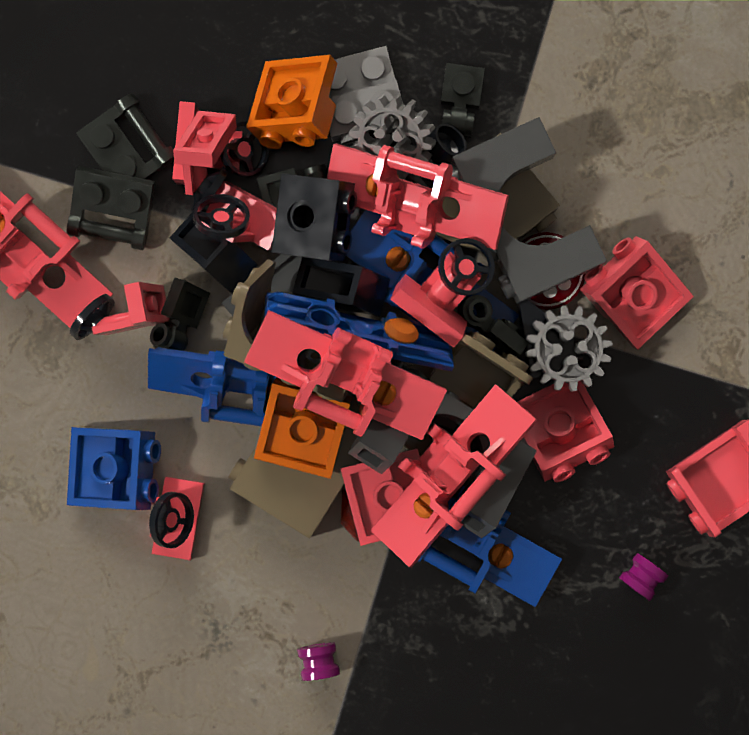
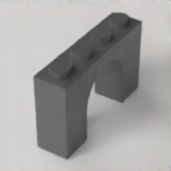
M540 117L453 156L451 160L453 166L452 176L457 177L456 180L499 192L511 178L553 159L556 151ZM590 225L545 245L522 243L513 238L502 226L498 248L496 250L488 248L494 262L497 261L503 273V276L498 277V281L506 298L514 297L517 304L598 268L607 262Z
M404 365L401 367L403 370L428 380L422 372L416 369H409ZM447 390L430 426L436 423L453 434L473 409L462 403L455 393ZM372 419L362 437L357 436L348 454L378 473L383 474L395 462L409 435ZM478 435L472 440L471 452L479 451L483 454L490 447L487 435ZM524 438L499 465L500 469L506 474L502 481L497 479L461 521L464 524L463 527L481 538L496 529L537 451L529 446ZM479 465L470 475L460 497L483 472L485 468L482 465Z

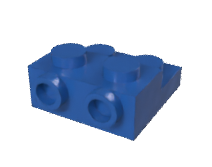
M71 427L67 505L151 510V503L156 501V497L159 494L158 482L153 479V464L157 463L161 456V445L158 440H155V432Z

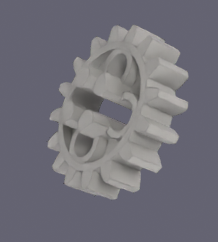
M384 94L376 100V104L371 100L362 107L363 112L359 111L353 118L357 126H354L349 131V136L358 140L351 148L378 156L382 146H390L394 140L398 142L393 147L395 152L428 162L432 156L428 150H432L436 140L427 137V135L431 134L435 126L434 124H424L423 119L428 112L426 110L419 113L415 112V100L412 99L407 105L402 104L401 95L396 94L391 103H389ZM389 114L396 115L400 122L392 135L387 133L393 127L395 120L392 116L389 117ZM369 130H374V136L379 139L372 138L369 134ZM407 136L413 137L417 145H410L412 141ZM397 170L399 178L405 180L409 173Z
M566 305L560 307L559 316L557 317L552 311H546L544 314L547 323L544 324L536 320L532 325L538 331V334L526 336V340L534 344V349L526 351L525 357H535L536 363L529 368L530 371L541 370L544 373L540 379L542 384L550 379L555 380L554 390L560 391L563 384L568 383L570 391L575 392L580 380L586 387H590L592 385L591 374L602 377L605 374L599 367L600 362H611V357L603 354V349L611 346L612 341L602 340L601 335L608 328L606 325L598 328L593 325L597 318L595 313L586 319L583 318V307L580 306L575 309L573 315L569 314ZM575 327H584L587 330V337L585 340L575 344L574 351L577 354L588 355L591 359L590 366L588 368L580 367L578 359L570 355L562 361L563 368L561 371L555 372L551 370L549 366L551 358L560 355L563 348L560 344L549 343L546 340V332L550 329L556 330L559 333V340L566 343L575 336Z

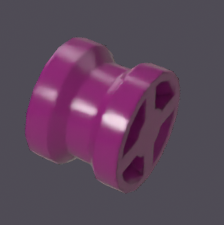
M636 553L632 559V567L629 571L622 572L619 579L651 601L655 596L654 589L659 583H664L669 576L645 557Z
M335 642L314 644L297 649L298 657L303 660L304 666L301 671L302 681L319 680L340 675L339 665L334 663L333 657L336 652Z

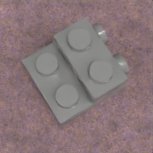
M386 46L334 59L338 64L329 93V98L336 104L329 130L332 142L340 140L341 145L355 143L358 139L349 136V131L354 126H357L353 118L359 111L363 112L362 107L370 100L376 104V100L384 94L389 103H391L396 94H400ZM389 114V117L392 116L395 123L387 134L394 132L399 126L400 122L396 115Z

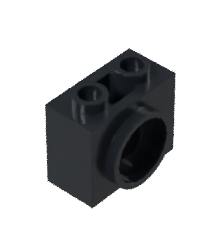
M281 173L271 252L345 262V256L349 252L352 243V236L349 231L350 218L357 205V195L354 191L355 183ZM311 208L314 213V220L308 226L305 216Z

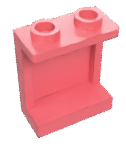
M749 419L741 420L666 471L671 479L666 483L669 490L678 502L686 501L692 510L688 517L701 535L707 532L710 537H717L722 533L721 530L749 512Z

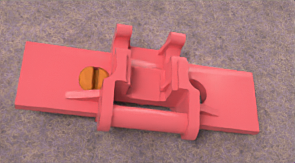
M495 384L452 436L434 423L427 431L432 437L433 443L418 460H410L405 457L398 465L402 471L409 474L414 480L371 529V532L408 567L412 568L448 525L459 531L464 525L461 521L496 480L502 481L506 474L500 469L499 465L538 420ZM478 435H487L490 441V447L483 454L479 451L471 452L470 449L472 440ZM482 465L485 468L453 507L449 509L448 501L476 468Z

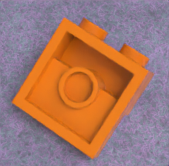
M331 55L265 61L246 128L263 146L270 149H280L283 142L291 141L300 146L310 147L314 145L316 139H327L336 104L329 98V93L338 63Z
M276 377L272 383L254 459L331 479L345 425L305 408L302 411L293 408L300 387L286 384ZM312 391V394L319 396L316 392ZM347 395L343 402L336 400L328 401L350 410L353 397Z

